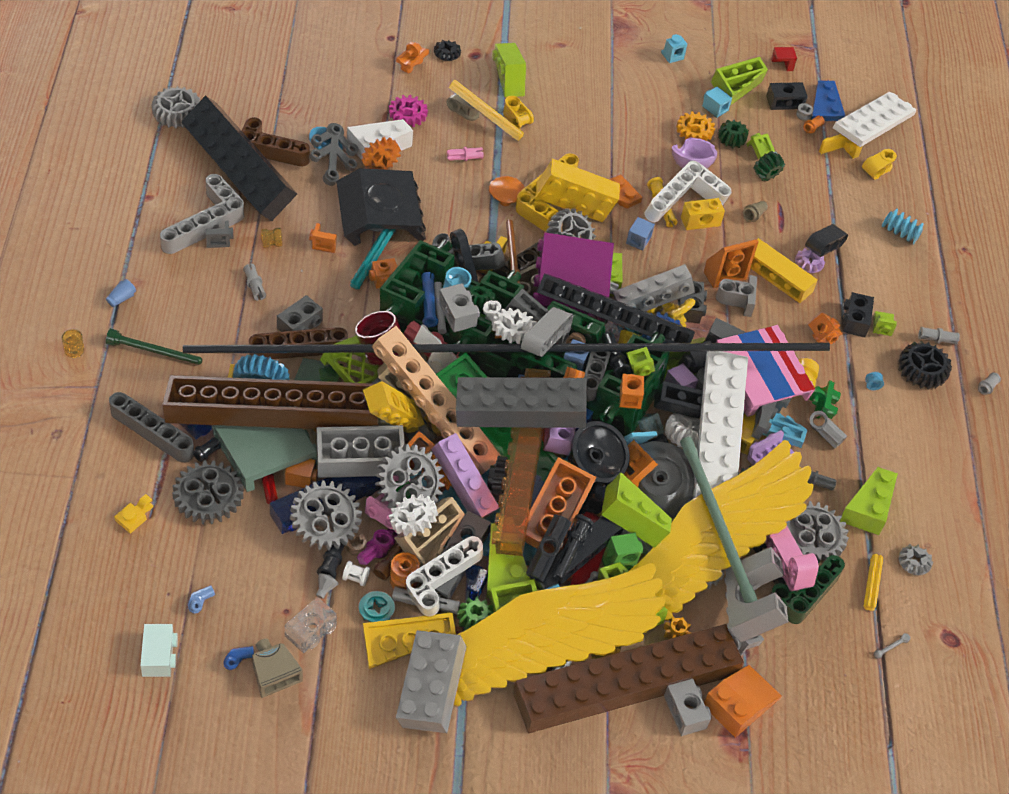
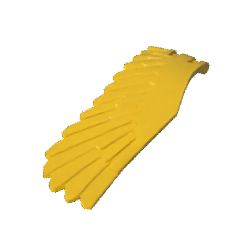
M783 440L755 465L736 477L712 488L739 558L746 556L750 552L749 548L764 544L767 535L781 532L786 528L787 521L795 519L807 508L804 502L811 496L814 484L808 483L811 476V467L805 466L801 468L799 466L802 460L801 452L790 454L791 445L789 441ZM702 494L681 508L671 523L670 533L629 570L631 571L651 562L656 565V572L652 579L659 578L663 580L662 588L655 595L656 597H664L666 599L664 607L668 612L665 621H670L673 613L682 611L683 604L693 600L695 593L706 590L708 582L716 581L722 577V570L731 567Z
M651 562L611 578L519 595L482 621L457 634L461 635L467 647L454 706H460L462 700L472 701L475 695L490 693L491 688L507 687V681L516 682V680L527 678V674H542L546 672L547 667H562L566 664V661H585L588 659L589 654L607 655L615 652V647L629 646L643 641V633L655 628L661 621L660 616L656 614L664 607L666 600L664 597H656L655 595L662 588L663 580L659 578L652 579L656 572V565Z

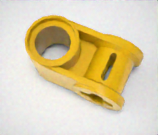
M508 96L505 99L503 115L508 121L519 129L525 124L530 125L534 122L532 112L518 97Z
M884 149L876 155L867 158L862 164V168L876 180L891 171L893 167L892 162L896 160L897 155L891 149Z

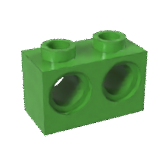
M636 533L611 536L602 557L604 567L620 562L629 571L638 563L643 552V545L640 540L638 541Z

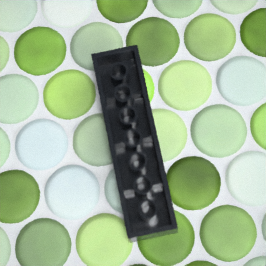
M206 95L181 121L255 209L267 219L273 221L297 195L296 191L225 111Z

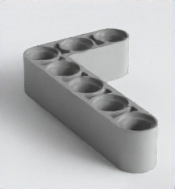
M210 174L206 177V194L215 204L214 206L161 231V249L164 253H176L205 239L206 229L225 228V221H229L230 227L243 220V200L220 175Z

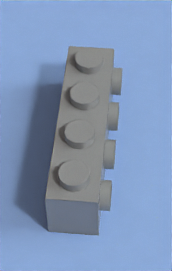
M685 264L613 291L615 300L642 311L653 309L695 293L692 276Z

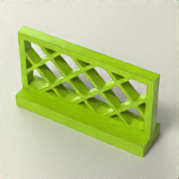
M356 335L336 344H360ZM323 353L320 359L324 366L330 364L344 382L355 383L350 375L360 378L357 383H372L378 377L377 369L379 365L373 366L365 363V359H367L365 353ZM352 355L362 357L361 361L352 359ZM337 361L347 363V367L340 366ZM351 365L360 367V372L351 369ZM367 369L373 371L374 375L371 376L365 374L364 370Z

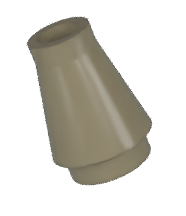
M760 201L747 205L743 210L744 219L748 222H756L768 209L767 203Z

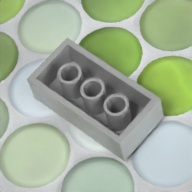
M403 425L317 427L318 478L375 476V474L381 473L382 470L377 466L385 464L382 461V457H389L388 451L393 450L395 452V447L400 446L402 448L404 445Z
M416 631L396 714V719L402 728L439 733L448 732L467 647L461 635Z

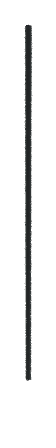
M830 343L554 344L547 352H631L647 347L649 352L830 351ZM373 344L183 345V353L375 352L371 347ZM412 344L418 353L528 352L521 349V344Z

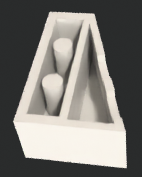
M403 119L347 127V140L350 144L357 145L358 152L356 154L360 159L363 158L361 154L365 153L364 148L370 147V142L375 143L376 139L381 141L383 137L386 140L389 137L392 140H396L401 151L412 146L413 130Z

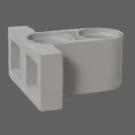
M750 275L748 282L723 279L720 281L716 300L721 304L744 308V316L751 317L756 301L757 276Z

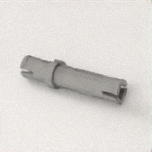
M395 586L392 595L393 601L416 605L409 596L407 589ZM438 595L439 611L457 615L460 601L442 598L441 595ZM426 600L423 604L425 606H432L435 602L433 600Z

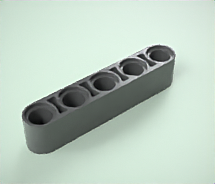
M116 392L109 397L110 411L113 418L177 461L186 463L193 459L194 446L190 436L172 424L165 423L163 418L125 393Z

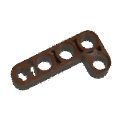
M252 117L246 120L242 132L266 159L302 167L310 163V146L308 143L263 133L262 121L259 118Z

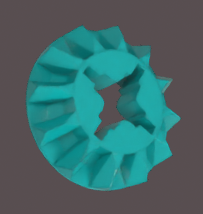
M382 591L369 592L359 602V613H361L364 620L370 622L390 620L395 611L393 599ZM374 602L380 607L379 614L373 609Z

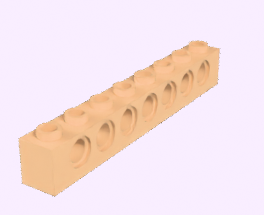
M395 326L377 339L371 346L376 356L384 361L389 372L395 375L401 382L403 389L411 394L416 405L424 410L428 415L429 421L435 424L441 431L443 438L445 439L456 433L480 475L490 469L491 465L496 464L498 455H501L479 427H457L456 398L398 327ZM392 351L397 352L399 357L395 356ZM406 367L410 368L412 373L408 372ZM419 383L423 384L425 389H422ZM433 400L437 401L439 406L435 405ZM446 416L450 417L452 422H449ZM460 432L465 435L466 439L460 436ZM473 449H476L479 455H476Z

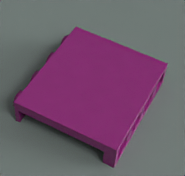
M544 233L543 238L538 241L537 251H540V257L536 259L535 268L539 270L538 275L534 277L533 285L537 289L532 297L546 309L552 301H556L585 315L596 316L537 293L544 273H548L609 297L614 243ZM596 316V320L605 321L604 318Z

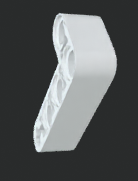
M471 536L408 575L406 579L407 592L423 615L433 616L439 611V597L435 591L436 588L482 559L483 543L478 537ZM453 558L460 560L458 564L449 563ZM434 570L441 572L439 576L430 575ZM415 582H420L422 584L420 588L411 587V585ZM426 600H433L435 602L432 606H425L423 604Z

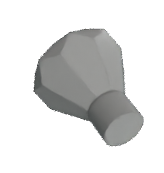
M319 574V589L316 596L324 599L326 593L336 587L338 582L331 575Z

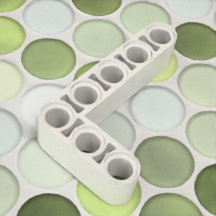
M690 161L652 199L644 215L651 222L659 221L690 187L705 199L719 198L722 205H724L732 193L731 188L699 162Z

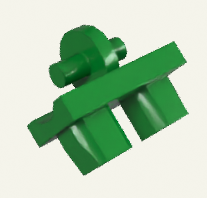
M831 380L828 381L826 387L816 386L809 398L812 404L815 405L814 412L822 411L830 419L838 411V408L832 404H836L841 396V393L834 389L835 383Z

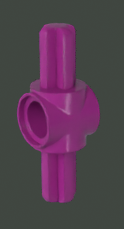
M389 528L387 530L379 529L375 531L373 538L367 542L366 548L357 556L359 564L367 565L374 558L386 557L389 549L395 545L394 538L399 534Z

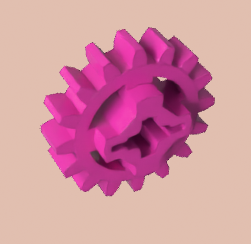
M402 95L401 99L395 97V101H391V105H389V117L393 118V121L403 119L412 127H415V124L421 125V121H426L428 114L427 104H424V100H418L417 96L412 98L411 95L408 97Z

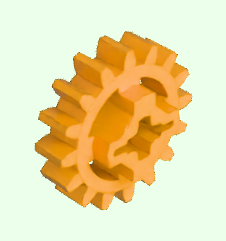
M691 111L690 115L684 113V116H680L676 127L677 132L680 133L679 137H685V140L697 138L707 141L708 139L711 140L714 135L715 123H711L712 119H707L706 114L701 116L700 112L694 114Z

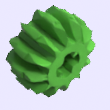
M478 596L475 598V601L468 597L466 603L460 604L459 611L457 612L459 627H465V631L493 614V605H487V599L482 602L479 601Z

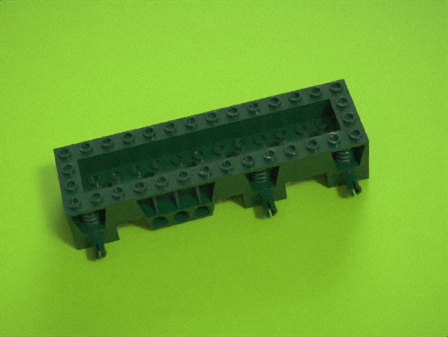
M445 239L441 241L438 247L419 240L380 288V311L392 312L397 318L402 333H404L411 321H415L419 325L423 324L425 292L422 288V274L430 272L431 278L433 273L434 283L441 282L443 288L446 272L454 267V255L449 253L452 249V244L449 241L445 244ZM489 270L480 283L472 279L470 283L473 286L478 284L482 287L485 286L486 289H492V292L495 294V301L501 304V309H505L520 290L525 287L517 283L521 279V274L518 271L515 273V270H511L507 277ZM552 301L547 307L548 311L555 307L573 314L569 336L573 332H579L584 335L586 344L603 343L601 336L606 332L605 323L556 301ZM445 316L446 333L441 335L447 344H517L516 341L509 343L507 339L495 338L496 331L492 330V322L480 316L477 319L476 327L453 332ZM437 325L434 327H427L430 332L438 333ZM655 332L649 341L633 334L627 343H663L665 337L660 334L658 339H656L659 333ZM460 352L458 354L460 357L467 353L482 372L490 378H518L519 374L536 378H564L567 367L577 369L576 364L564 359L565 352H546L542 357L530 352ZM621 352L622 354L626 355V357H627V353H628V352ZM649 352L654 362L655 371L644 376V397L641 409L620 407V386L622 380L615 377L614 369L609 364V357L603 379L597 389L595 400L586 401V408L593 411L592 419L612 425L623 437L633 433L654 401L656 389L664 381L670 352Z

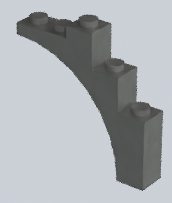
M716 318L704 342L710 340L711 343H716L719 339L747 332ZM791 398L759 406L755 413L752 437L759 440L763 433L767 434L772 425L769 422L770 419L773 420L776 413H779L783 407L787 408Z

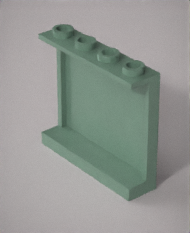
M212 425L213 436L219 440L221 449L233 470L237 471L238 477L242 478L241 483L244 485L246 492L255 489L254 480L309 459L316 460V465H318L317 445L311 443L306 429Z

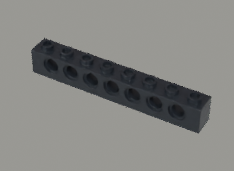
M544 273L537 293L652 337L655 332H658L659 334L656 339L662 334L665 337V343H691L695 334L694 330L548 273Z

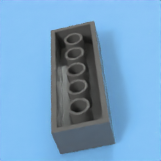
M458 377L456 398L457 427L586 428V378Z

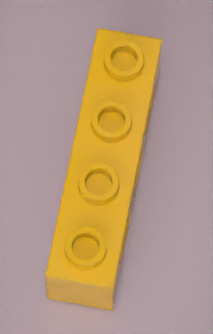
M383 381L363 390L370 413L393 426L403 425V431L406 433L415 432L419 429L418 427L425 425L420 408L416 405L415 401Z

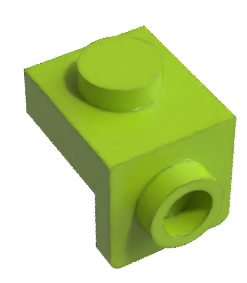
M647 347L627 353L634 375L647 376L655 371L654 362L650 357Z

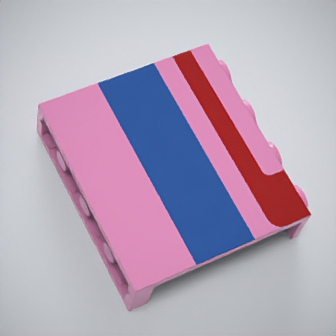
M778 325L716 341V343H788ZM723 351L748 357L744 412L747 417L754 415L759 406L801 395L807 401L815 390L812 381L808 378L804 367L798 361L794 351Z

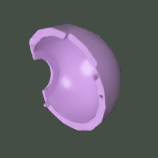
M697 138L686 139L683 146L679 149L677 144L672 146L674 160L682 169L690 161H697L705 168H709L717 158V151L710 142Z

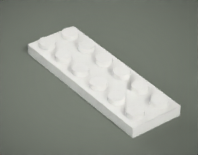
M888 92L835 122L833 129L861 147L914 116L916 109L910 103L898 98L896 94Z

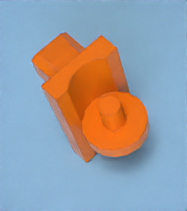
M410 42L406 46V50L397 57L396 62L401 64V70L410 73L415 65L423 62V58L429 54V49L420 47L419 43Z

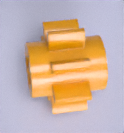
M672 616L670 623L665 622L664 629L666 631L664 638L671 639L690 634L691 624H687L684 617L675 618Z

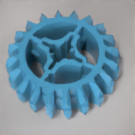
M254 354L253 356L246 355V357H241L235 364L233 378L290 379L288 369L284 367V364L278 363V360H273L271 357H264V355L258 356Z

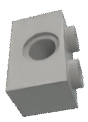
M463 283L440 289L438 303L453 332L476 327L480 312L477 305L473 304L471 293L469 290L466 291Z
M690 679L668 685L664 698L681 736L707 729L711 720V712L709 707L705 706L702 700L701 689L699 686H696L694 680ZM685 705H690L693 709H689Z

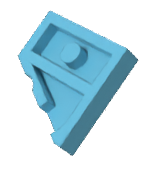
M776 413L773 420L770 419L769 421L772 423L767 434L763 433V435L768 436L771 433L775 434L782 430L784 432L782 440L789 441L790 445L802 448L807 429L801 424L796 423L789 415L784 417L780 413Z

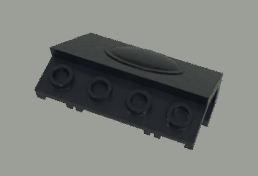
M359 168L336 181L344 237L354 246L361 243L360 234L369 229L407 230L418 241L426 240V227L422 220L424 215L420 208L421 199L417 192L419 188L414 180L413 171Z

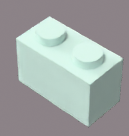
M144 624L140 665L142 677H171V668L176 667V654H173V647H177L178 633L173 632V624Z

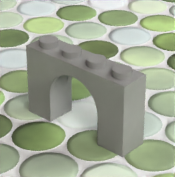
M772 547L741 560L754 591L758 587L784 576L782 560ZM732 567L726 569L724 580L727 586V592L725 593L728 602L726 612L729 618L727 628L732 636L735 635L740 642H744L788 623L787 606L776 593L751 603H744Z

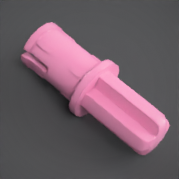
M463 147V149L447 150V158L449 161L483 159V152H481L483 148Z

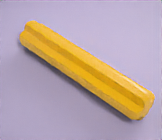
M873 554L870 559L863 605L865 610L874 611L876 608L883 564L882 555Z

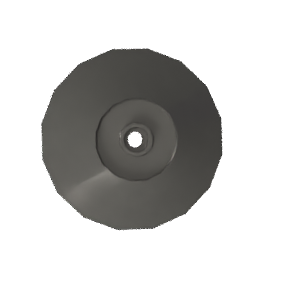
M652 441L639 444L658 465L639 482L638 488L669 515L673 521L681 508L693 499L695 476L683 449L672 443ZM628 465L626 472L632 475L635 471ZM660 477V478H662L664 481H663V482H659V481H657V478Z

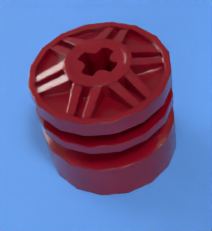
M378 311L360 320L355 327V333L360 344H374L377 339L395 326L400 330V326L392 312ZM365 353L369 363L374 365L384 364V361L378 358L375 353Z

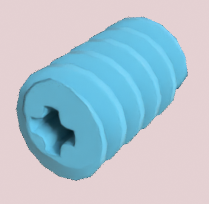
M897 208L893 212L890 211L882 227L888 225V231L894 228L895 235L901 232V238L907 235L906 240L910 242L914 239V245L923 231L924 223L917 226V219L911 223L910 215L904 219V212L897 215Z

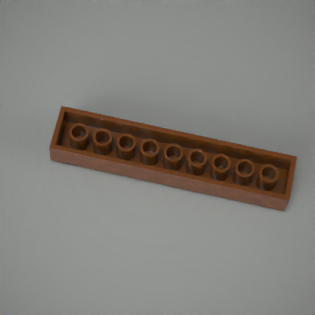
M170 375L162 404L165 423L317 429V427L379 426L380 418L370 413L363 392L364 389L374 385L373 383Z
M723 624L516 680L513 695L529 734L662 697L668 685L693 679L696 686H701L726 679L741 670L744 661L727 625Z

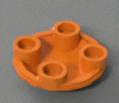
M501 176L491 182L489 193L502 206H509L511 203L517 202V195L525 186L516 178Z

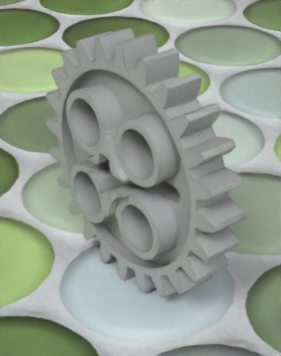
M409 444L403 445L402 448L400 446L395 447V452L393 450L388 451L389 457H382V461L385 464L377 466L382 472L375 474V476L381 478V481L375 483V485L382 487L377 493H384L385 496L381 501H389L387 508H397L396 502H404L403 498L406 497L405 493L407 490L411 495L414 494L415 498L423 494L424 498L429 496L431 501L434 500L435 503H438L435 495H442L438 488L444 486L443 483L439 482V479L443 478L444 475L438 474V471L442 469V466L436 467L435 465L438 458L430 459L432 452L425 454V447L418 449L417 445H412L410 448ZM410 460L415 464L413 470L409 466ZM422 468L424 469V472L410 480V476H414L418 474V472H420ZM394 472H395V473L398 475V477H399V480H398L397 483H396V482L394 481V479H393V474H394ZM423 477H424V478L426 479V481H427V486H426V487H424V486L422 485V478H423ZM410 480V484L402 486V488L398 492H396V489L399 486L405 484Z
M322 481L321 486L313 482L312 489L306 485L304 492L299 491L298 498H294V505L290 509L293 513L290 516V520L295 521L292 524V528H299L296 536L303 534L302 542L310 540V547L316 543L318 544V550H321L322 546L326 545L328 551L331 545L339 549L340 542L346 546L348 539L353 540L354 533H357L359 530L357 525H360L362 521L358 518L361 516L362 511L357 510L360 503H353L356 496H348L350 489H346L343 492L341 490L342 484L335 488L333 481H331L329 486H326L325 481ZM328 500H334L337 505H330ZM313 506L317 511L312 512L307 507ZM341 519L345 524L339 525L335 520ZM314 526H322L324 531H318Z
M809 501L804 512L795 519L786 522L802 554L813 553L817 558L818 564L821 559L824 562L832 555L840 557L849 539L847 537L849 530L844 529L846 522H840L841 515L834 516L836 510L829 512L828 505L821 508L820 502L813 506L812 502Z

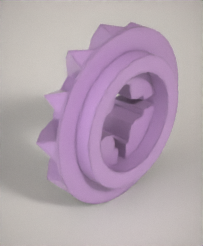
M806 248L798 251L795 257L796 264L808 273L819 272L825 265L824 256L819 257Z

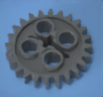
M204 460L202 466L195 462V468L187 466V473L181 471V478L176 477V484L173 485V500L175 507L179 509V513L184 512L186 519L192 516L193 522H196L199 518L202 524L205 523L206 519H209L210 523L213 524L215 518L222 522L223 515L230 518V511L236 513V506H241V499H244V485L241 483L242 478L238 477L237 471L232 472L231 466L224 468L223 462L216 466L215 460L211 462V465H208L206 460Z

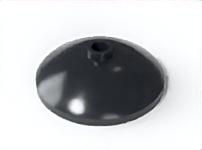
M601 421L586 423V428H579L572 438L571 455L576 467L595 476L594 482L602 484L611 483L620 472L622 474L626 472L630 459L629 448L622 434L612 425Z

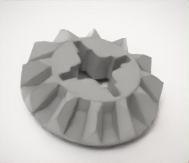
M909 544L907 547H903L899 553L900 565L910 574L924 575L930 571L933 565L932 555L927 553V548H920L919 544L916 546ZM914 555L916 558H920L919 562L912 559Z

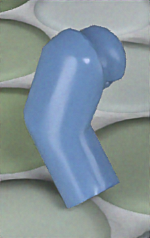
M211 585L191 594L188 602L190 612L199 613L202 610L204 600L215 596Z

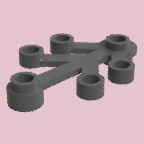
M337 123L329 124L325 133L321 135L315 134L311 139V144L315 147L321 146L322 142L328 139L331 140L330 144L322 149H313L309 156L312 161L318 162L322 157L329 154L328 170L323 175L324 183L329 186L335 185L339 179V174L336 171L337 156L344 163L348 171H354L357 166L356 160L349 159L338 146V141L346 149V153L349 156H355L358 152V147L353 143H349L344 137L343 127Z

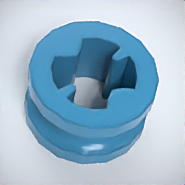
M871 372L866 375V386L869 390H879L884 386L881 373Z

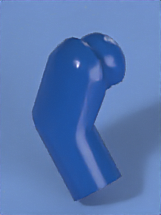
M253 646L231 649L224 659V667L228 670H233L240 664L242 659L252 658L254 654Z

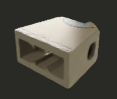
M262 639L256 643L259 652L253 654L252 659L261 698L303 681L302 668L284 644L280 643L271 646L268 639Z

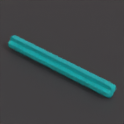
M396 229L382 230L351 280L350 286L352 288L360 289L369 274V270L372 269V262L377 261Z

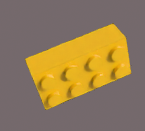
M552 159L537 181L535 198L563 209L569 208L570 210L576 209V212L582 211L583 216L588 215V218L603 223L619 201L620 184Z

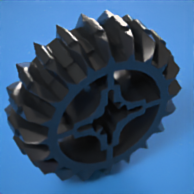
M920 341L918 344L916 342H913L911 345L908 344L901 352L898 360V370L901 371V376L907 377L906 382H913V386L919 385L920 389L924 386L928 390L931 387L936 389L939 385L942 386L948 380L952 370L948 354L943 353V349H938L937 345H930L929 342L924 344Z

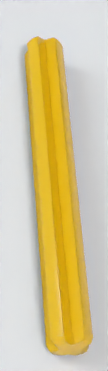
M457 80L451 82L449 89L517 141L523 137V131Z

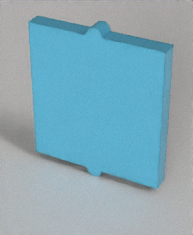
M657 432L630 433L624 439L627 445L633 440L638 444H642L657 436Z

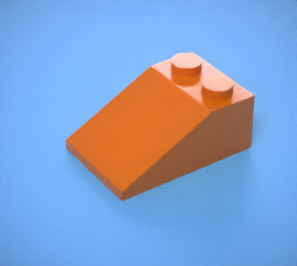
M757 239L724 247L707 259L704 274L713 288L719 287L720 281L723 279L747 280L759 243Z
M748 665L714 687L707 694L704 704L709 707L711 714L736 738L781 699L782 696Z

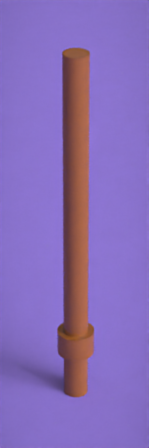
M507 220L506 229L510 271L515 270V273L518 271L521 274L517 262L514 224L512 220Z

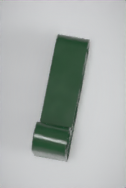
M836 555L829 556L818 568L813 587L800 589L796 592L791 591L783 583L773 586L770 594L776 593L781 597L780 599L787 606L788 621L790 623L800 624L838 581L845 567L844 560Z

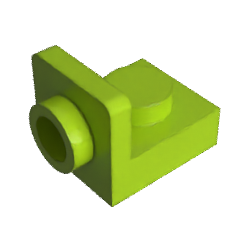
M757 133L751 136V140L746 143L747 147L753 146L758 159L764 156L765 153L775 152L768 133L763 135Z
M875 311L873 315V333L892 336L897 326V322L894 321V314Z

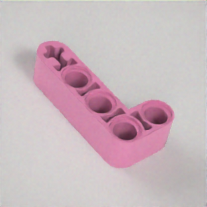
M787 526L777 534L767 535L765 545L767 548L772 547L782 560L784 575L782 577L791 591L813 587L818 572L816 556L813 553L802 554Z

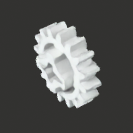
M511 308L508 311L501 309V313L496 312L493 317L492 330L496 331V336H502L501 340L507 339L509 343L516 341L517 344H520L525 334L537 322L533 321V316H526L527 312L521 313L519 309L514 311Z
M414 494L409 499L404 497V502H396L397 508H391L392 514L389 515L392 528L393 530L396 529L397 534L403 532L404 536H407L409 533L416 536V533L419 531L423 534L424 528L431 529L430 523L437 521L436 516H438L434 500L431 501L429 496L424 498L423 494H420L418 498H415Z

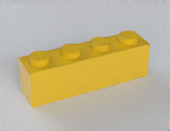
M758 238L759 243L750 269L798 303L803 302L813 293L818 279Z

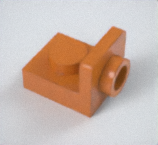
M316 223L315 229H311L309 240L312 241V249L335 253L337 235L321 232V224Z

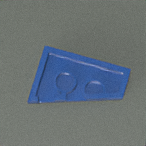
M818 81L811 120L817 115L822 116L825 121H839L846 117L835 81Z

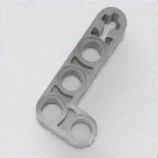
M555 307L551 308L525 334L521 349L542 357L554 344H566L573 314Z

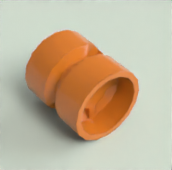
M402 552L393 557L390 572V584L393 589L395 586L407 589L406 579L408 575L420 568V562L414 554ZM418 582L413 583L411 587L416 588Z

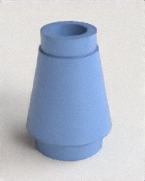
M127 279L120 281L108 295L106 301L112 307H115L133 297L136 288Z

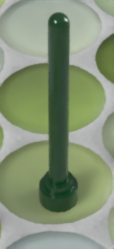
M110 328L106 336V344L108 345L123 344L200 365L203 361L199 356L125 337L115 329Z

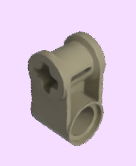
M456 93L447 99L446 103L451 111L458 113L469 121L479 118V111Z

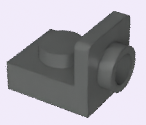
M225 221V228L206 229L207 248L230 247V239H234L233 227L229 228V221Z

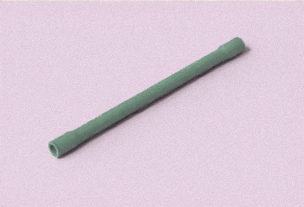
M685 437L680 440V444L690 463L730 562L744 603L757 601L754 589L748 580L699 460L692 437Z

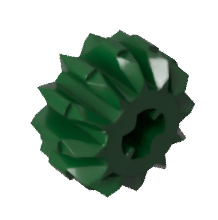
M727 120L720 126L718 138L720 143H725L726 147L731 146L733 149L736 146L740 148L741 145L746 143L749 130L745 124H741V121L736 122L733 120L731 122Z
M770 151L768 154L765 153L764 156L760 157L755 162L753 168L756 175L762 181H769L783 171L785 163L780 154L776 151Z
M478 284L476 286L469 285L465 289L470 291L473 304L477 305L480 314L486 315L483 311L484 304L491 300L495 301V294L492 292V289H486L485 286L482 287Z

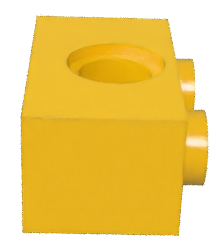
M719 198L684 202L681 220L686 231L721 226L725 210Z

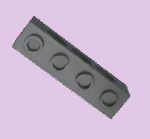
M467 511L454 534L447 540L446 547L442 553L463 541L464 539L461 537L464 535L478 537L484 543L490 533L491 522ZM456 558L449 561L450 564H458L460 562ZM468 569L436 588V593L441 595L442 598L451 599ZM434 570L430 575L439 576L441 572Z

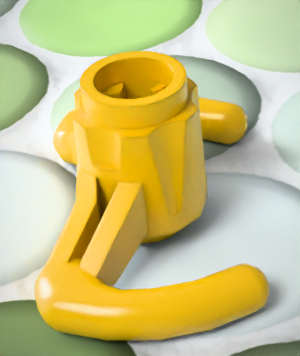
M689 298L681 305H674V303L669 302L646 312L654 315L663 308L662 315L668 313V317L680 320V325L686 327L684 313L695 305V300Z

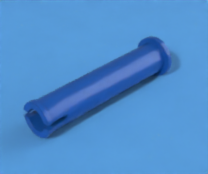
M425 272L421 276L422 288L425 292V300L423 302L424 318L422 322L426 327H434L439 323L436 317L434 275L432 273L430 278V272Z

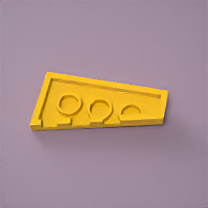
M453 613L363 623L368 669L411 654L417 630L456 635Z

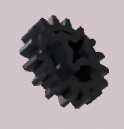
M499 455L496 466H490L487 487L497 503H501L503 493L509 492L512 468H507L508 457Z

